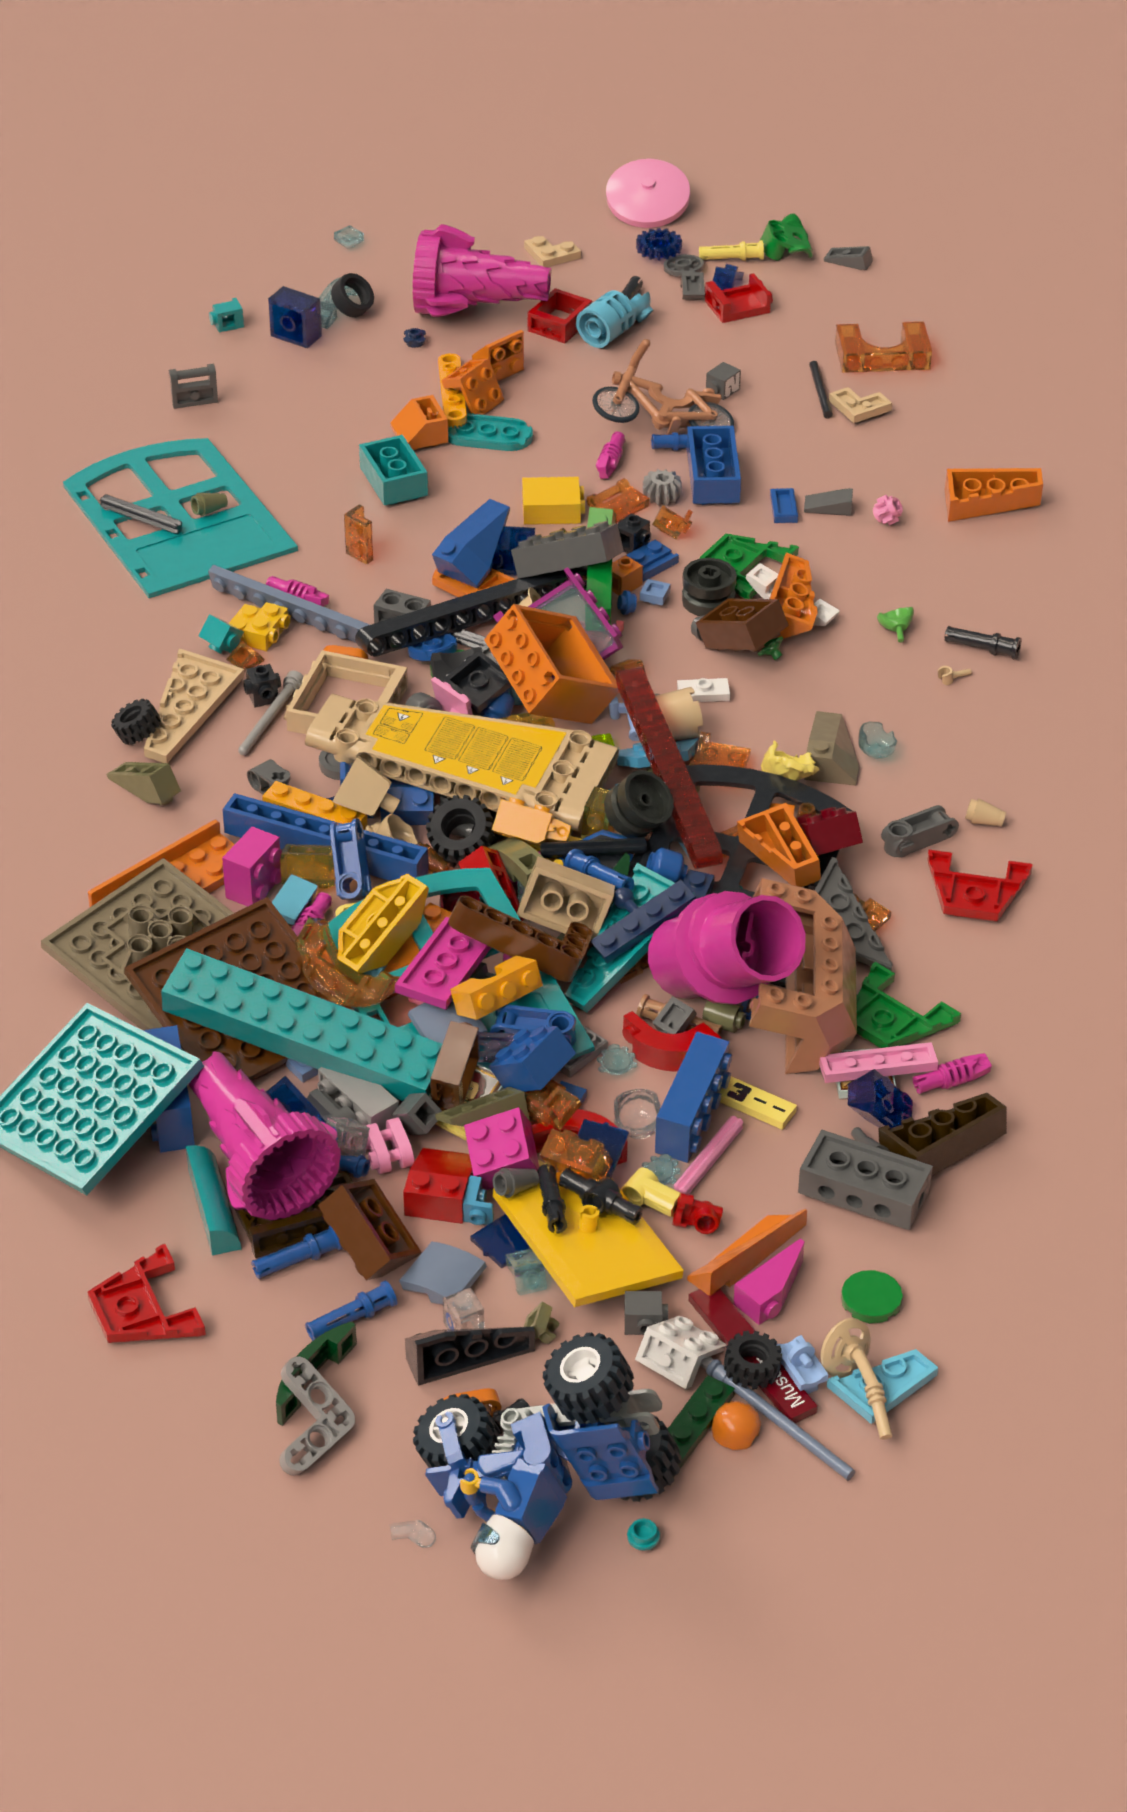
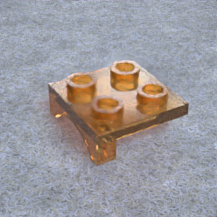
M701 731L696 754L689 765H727L746 768L751 755V749L711 742V733Z

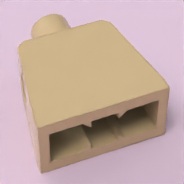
M357 756L332 802L374 816L378 807L393 814L400 800L387 793L392 782L362 757Z

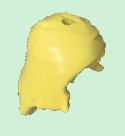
M775 740L764 754L761 763L762 771L795 781L814 775L819 771V767L814 765L816 762L812 759L811 753L807 752L798 758V755L790 756L783 751H776L778 743Z

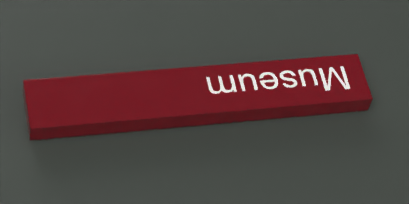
M720 1288L711 1296H708L700 1289L689 1293L688 1301L726 1345H728L731 1338L734 1339V1335L737 1333L741 1336L743 1331L749 1330L750 1334L754 1333L755 1330ZM743 1357L744 1360L750 1363L763 1362L757 1357ZM782 1364L779 1375L775 1378L773 1384L768 1383V1386L763 1389L759 1385L760 1389L778 1411L794 1423L817 1413V1404L805 1390L800 1391Z

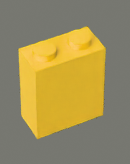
M579 477L522 478L524 525L581 524V514H585L584 486H579Z

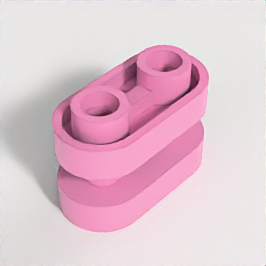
M398 1117L386 1120L385 1130L380 1131L376 1123L364 1126V1132L360 1133V1141L363 1149L369 1150L368 1160L372 1170L376 1169L378 1174L391 1172V1162L398 1161L402 1169L413 1165L414 1156L411 1144ZM386 1141H390L393 1150L388 1151L385 1144Z

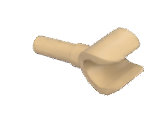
M941 666L938 669V678L942 679L944 685H951L953 679L972 674L971 669L953 671L949 666Z

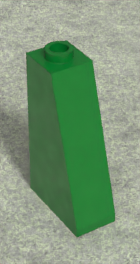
M613 558L607 562L587 566V591L590 589L598 602L595 605L598 609L600 607L605 609L610 617L608 620L610 625L612 614ZM586 605V632H606Z

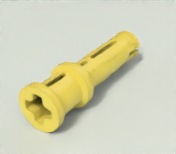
M760 240L759 243H745V241H741L738 245L699 246V257L702 260L740 258L742 261H746L747 258H760V260H764L763 240Z

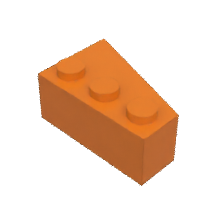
M787 803L737 821L739 842L789 884L803 887L821 879L819 858Z

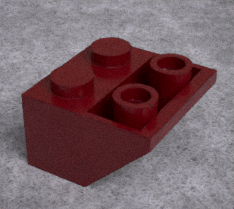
M830 807L820 810L821 814L812 815L810 813L796 817L816 855L863 843L856 811H846V807L837 809L836 807Z

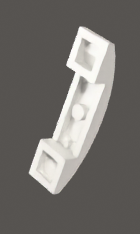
M760 563L746 575V580L763 599H769L778 573ZM819 599L814 603L818 611L814 625L826 626L839 614L840 610Z

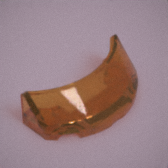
M309 917L295 940L296 951H300L303 963L301 969L310 984L318 992H321L327 999L337 1004L351 1007H366L379 1004L395 992V983L400 976H392L387 971H382L377 977L362 973L358 974L337 959L339 951L333 942L328 925L329 922L325 919Z

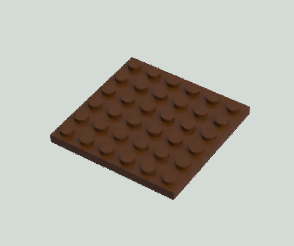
M268 897L136 961L124 969V974L163 1027L177 1025L181 1050L199 1058L201 1062L212 1056L213 1052H220L228 1059L237 1072L241 1068L251 1081L282 1066L289 1058L162 1010L161 990L186 948L353 1010Z

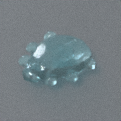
M612 1044L608 1046V1050H601L603 1056L597 1058V1062L601 1063V1067L598 1070L601 1073L606 1072L611 1075L627 1073L631 1068H636L638 1065L636 1062H633L635 1054L628 1053V1047L620 1048L619 1045Z
M662 1154L659 1158L651 1156V1162L642 1163V1167L651 1170L657 1176L659 1182L664 1185L676 1183V1178L674 1177L681 1171L679 1168H675L678 1165V1161H671L672 1156L668 1154Z

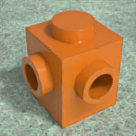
M627 555L613 562L612 592L622 595L624 590L631 592L642 586L643 565Z

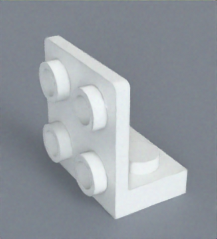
M677 1316L647 1327L635 1360L687 1389L692 1387L702 1359L725 1351L727 1345L718 1340L719 1337L716 1334L706 1330L702 1331L695 1327L690 1319Z

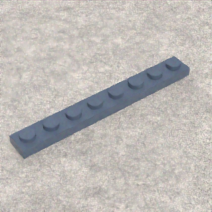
M213 565L208 571L212 586L217 591L229 593L240 600H247L258 607H262L266 602L286 607L290 617L296 621L314 626L320 631L335 634L341 639L355 642L357 632L361 628L370 625L216 565Z

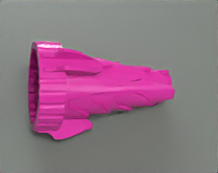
M441 224L435 230L425 229L419 234L415 250L412 286L415 313L439 317L468 308L469 305L477 306V302L500 304V300L520 301L523 299L548 301L551 285V268L532 265L529 261L515 260L511 256L490 254L488 250L471 249V246L475 243V237L449 225Z
M213 1052L212 1056L202 1062L204 1067L188 1085L202 1102L211 1120L209 1125L222 1143L219 1145L221 1150L229 1159V1166L226 1168L228 1196L232 1206L237 1210L246 1209L251 1216L268 1220L284 1219L302 1212L303 1209L310 1207L325 1193V1190L330 1187L334 1177L337 1175L341 1156V1149L336 1141L338 1137L337 1131L309 1113H289L278 1098L272 1100L263 1088L258 1090L241 1068L237 1072L222 1053Z

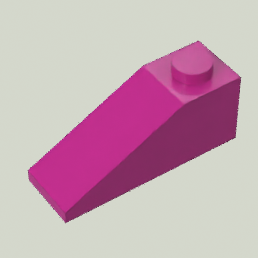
M801 1238L738 1281L734 1286L733 1304L758 1325L769 1318L776 1317L783 1307L803 1263L805 1242Z

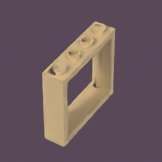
M322 650L316 661L312 662L309 673L304 675L299 690H295L290 705H286L284 719L287 720V731L307 734L317 714L306 711L327 676L385 687L378 701L399 704L408 688L407 667Z

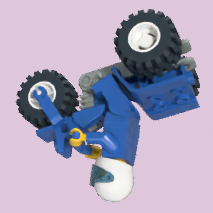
M590 1332L585 1333L583 1337H580L578 1334L573 1336V1340L562 1342L558 1350H553L551 1353L552 1358L547 1360L544 1365L547 1370L543 1371V1379L545 1381L544 1386L555 1404L549 1403L540 1406L518 1409L509 1408L505 1410L501 1415L500 1425L504 1430L503 1437L500 1436L499 1427L483 1403H480L474 1396L470 1398L468 1394H461L459 1397L454 1394L449 1395L446 1400L443 1398L437 1400V1404L433 1407L430 1405L426 1409V1414L421 1415L417 1420L419 1425L414 1427L413 1433L415 1437H413V1444L428 1466L425 1476L437 1493L444 1497L446 1507L451 1510L456 1519L465 1517L470 1505H472L476 1515L487 1522L482 1523L471 1544V1549L476 1555V1562L481 1571L493 1579L509 1580L520 1575L528 1563L533 1545L542 1541L563 1509L567 1499L566 1494L572 1487V1477L567 1461L571 1463L586 1490L595 1500L621 1498L628 1501L631 1498L633 1502H640L643 1497L649 1500L653 1498V1494L659 1493L660 1495L664 1492V1487L666 1485L670 1486L675 1481L673 1476L678 1475L680 1471L678 1464L682 1463V1457L679 1454L680 1449L663 1421H660L657 1416L650 1413L662 1409L661 1399L652 1389L633 1390L634 1383L632 1380L634 1375L631 1367L614 1340L610 1337L606 1338L604 1334L598 1333L594 1336ZM486 1494L497 1497L499 1502L496 1509L487 1507Z

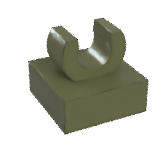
M542 1301L527 1315L524 1327L533 1326L535 1329V1340L539 1338L543 1343L550 1344L556 1338V1335L550 1331L553 1332L560 1323L550 1317L553 1307Z

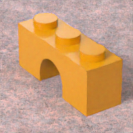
M514 956L494 966L496 976L487 979L471 978L451 988L450 991L457 1015L478 1020L542 987L543 984L537 961Z

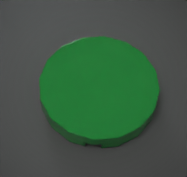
M864 1270L852 1274L844 1282L841 1290L843 1308L851 1312L853 1318L866 1323L885 1322L893 1314L895 1316L902 1305L903 1295L901 1286L890 1275L876 1270Z

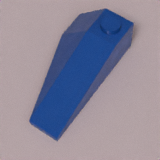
M489 499L445 536L432 554L438 572L478 589L492 569V560L495 552L498 550V541L501 533L504 531L510 507Z

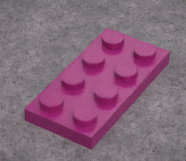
M445 917L395 983V993L446 1010L453 1001L450 989L467 981L492 947L456 931L449 925V918Z

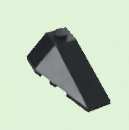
M533 1326L432 1330L405 1338L406 1360L418 1386L535 1351V1329Z

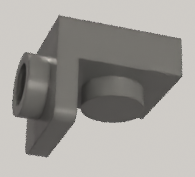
M682 272L680 282L682 300L704 299L703 272Z
M672 996L652 1023L658 1031L663 1033H683L697 1013L693 1008Z

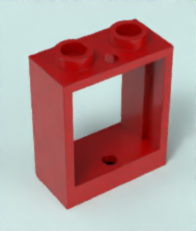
M554 288L549 293L548 301L541 300L527 312V331L566 344L578 333L576 326L578 314L592 304V300ZM557 309L570 315L563 319L551 315V313Z

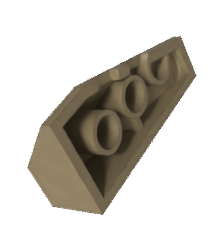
M816 711L807 752L811 753L812 759L816 762L814 765L819 767V771L814 775L804 778V780L856 786L859 764L842 714Z

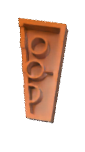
M1041 468L947 469L945 499L948 522L1041 505L1043 491Z

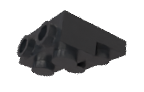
M480 650L467 657L459 667L449 672L442 680L443 683L447 682L459 694H465L472 703L471 708L477 713L484 710L512 686L501 667Z

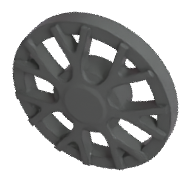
M675 255L664 261V271L676 277L681 276L682 272H701L704 268V261L695 255Z

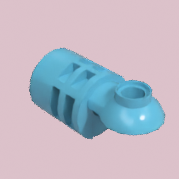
M612 290L605 293L578 314L576 326L580 336L590 346L595 348L605 347L635 323V320L640 323L652 313L654 309L650 306V293L647 292L644 295L638 293L631 300L619 291Z

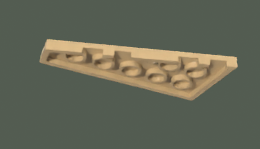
M179 648L177 661L174 662L171 678H168L160 701L158 714L160 715L161 722H159V727L155 728L156 731L149 734L150 736L147 738L144 746V756L162 763H168L245 677L243 668Z

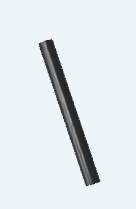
M811 361L809 367L823 416L828 419L833 414L817 361Z

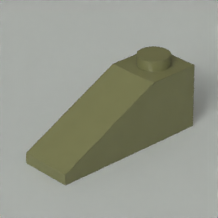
M125 762L106 774L108 779L146 803L165 805L173 801V796L181 792L169 763Z
M512 1087L498 1090L435 1114L436 1120L463 1127L466 1124L518 1107L529 1119L524 1091Z

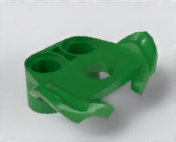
M795 213L787 215L782 221H768L760 240H763L766 256L774 260H781L786 248H788L789 253L801 251L808 254V258H812L813 249L810 246L808 234Z

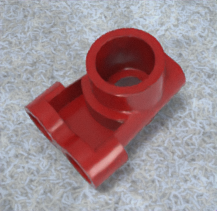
M680 1193L672 1225L686 1228L687 1225H692L702 1234L713 1233L719 1228L723 1207L713 1205L709 1201L696 1200L694 1195Z

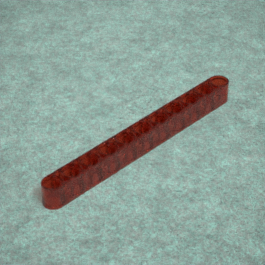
M640 666L616 671L618 691L652 771L664 781L672 794L674 804L672 818L694 869L721 865L723 863L721 846L644 669Z

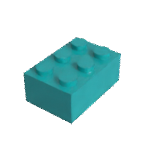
M403 435L359 444L360 469L384 506L428 495L427 471Z

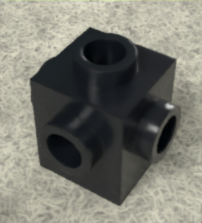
M630 513L617 524L624 551L631 553L649 543L651 539L649 520Z
M270 664L246 669V680H243V687L246 695H249L254 708L272 704L278 696L281 679L279 673H274Z

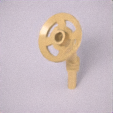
M856 1318L844 1319L837 1323L827 1334L821 1349V1364L830 1376L838 1375L839 1379L852 1375L853 1370L859 1369L867 1385L864 1390L867 1393L868 1405L872 1406L879 1437L881 1440L889 1439L892 1437V1432L884 1404L887 1401L884 1396L885 1391L883 1390V1384L878 1382L867 1359L871 1344L870 1331L864 1322ZM849 1329H860L862 1331L860 1338L855 1335L850 1336ZM838 1338H840L835 1348L834 1357H832L834 1345ZM840 1364L850 1366L849 1370L838 1371L835 1368Z

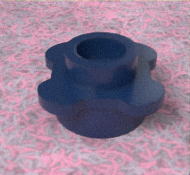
M418 328L405 330L404 335L406 337L403 340L409 347H421L425 342L424 336L426 331Z

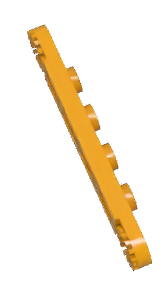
M453 353L443 354L438 358L443 412L448 419V427L452 426L454 428L456 426L458 428V425L462 427V425L467 423L465 398L461 389H444L441 380L461 367L460 356Z

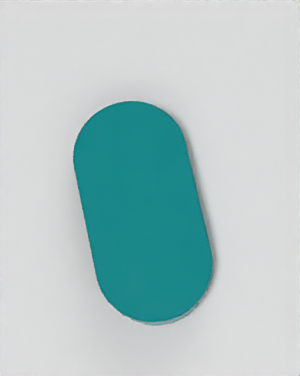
M467 413V423L465 425H462V427L458 425V428L456 426L454 428L452 426L448 427V442L457 446L517 451L528 447L533 441L532 427H528L525 421L516 418Z

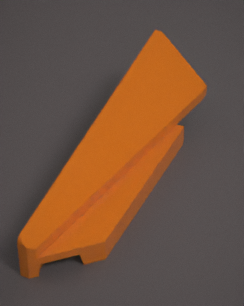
M807 1209L800 1210L793 1215H767L708 1264L689 1274L687 1281L708 1296H711L724 1284L730 1288L806 1226Z

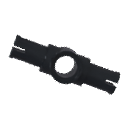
M569 1168L562 1172L559 1185L579 1195L583 1206L593 1205L600 1211L599 1215L603 1212L609 1215L615 1214L632 1225H636L641 1219L643 1208L622 1198L618 1185L612 1179L602 1178L599 1181L593 1178L586 1179Z

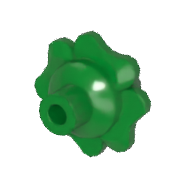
M777 637L766 642L764 648L758 652V655H771L774 660L780 658L783 655L779 650L783 637Z

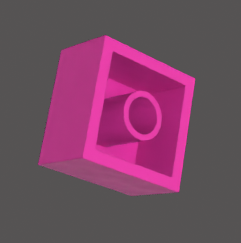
M251 827L222 857L225 895L227 899L248 907L266 898L268 892L275 884L280 883L283 877V870L281 866L282 850L280 849V838L278 836Z
M519 1107L464 1125L473 1176L482 1177V1187L484 1190L487 1191L494 1188L493 1177L502 1168H533L536 1171L538 1170L539 1162L531 1122Z

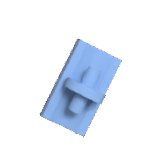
M802 1335L797 1336L788 1343L777 1344L782 1349L781 1364L800 1391L805 1390L807 1394L818 1390V1384L828 1381V1373L815 1356V1348L810 1342H806Z

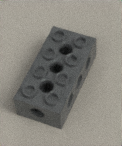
M821 1129L800 1167L798 1193L910 1230L930 1191L933 1166Z

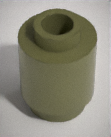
M707 1001L702 1019L722 1025L723 1030L735 1033L738 1028H743L746 1021V1013L743 1012V1006L738 1004H719Z

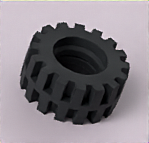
M140 699L139 701L134 700L132 704L129 702L125 708L122 707L119 710L120 712L114 715L115 718L112 719L111 726L123 743L127 745L130 743L132 745L136 741L138 743L143 741V738L147 739L150 733H154L156 731L155 728L160 725L161 718L148 699Z
M749 1330L743 1331L742 1336L737 1333L734 1335V1339L731 1338L725 1352L724 1370H726L727 1377H733L732 1382L735 1384L742 1383L741 1387L747 1388L749 1385L752 1389H757L760 1385L763 1389L768 1386V1383L773 1384L775 1378L779 1375L782 1349L780 1345L777 1346V1341L774 1338L770 1340L769 1335L766 1333L763 1336L759 1335V1331H754L753 1334H750ZM743 1357H757L763 1362L750 1363L744 1360Z

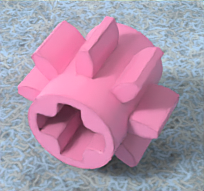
M887 495L878 498V503L874 504L875 507L873 508L876 520L880 523L883 522V524L888 523L889 526L898 522V517L903 512L899 499L893 496L888 497Z

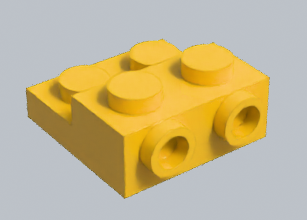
M266 602L262 608L244 604L229 623L244 631L239 644L267 652L272 644L277 642L280 634L289 627L291 617L288 614V608Z

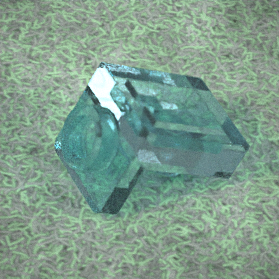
M532 1249L505 1255L507 1267L514 1276L516 1291L519 1295L547 1288L544 1265Z

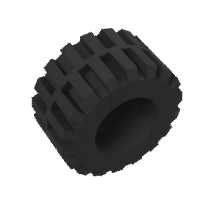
M454 795L453 800L448 801L446 798L442 800L443 804L441 806L437 804L433 808L435 813H430L428 816L430 823H426L428 840L439 859L443 863L447 862L450 867L455 868L459 861L479 847H488L497 843L496 836L498 834L492 831L494 820L484 803L481 804L477 798L471 800L469 795H464L463 798H460L459 795ZM469 823L475 825L473 832L468 837L461 840L449 839L450 833L455 827Z

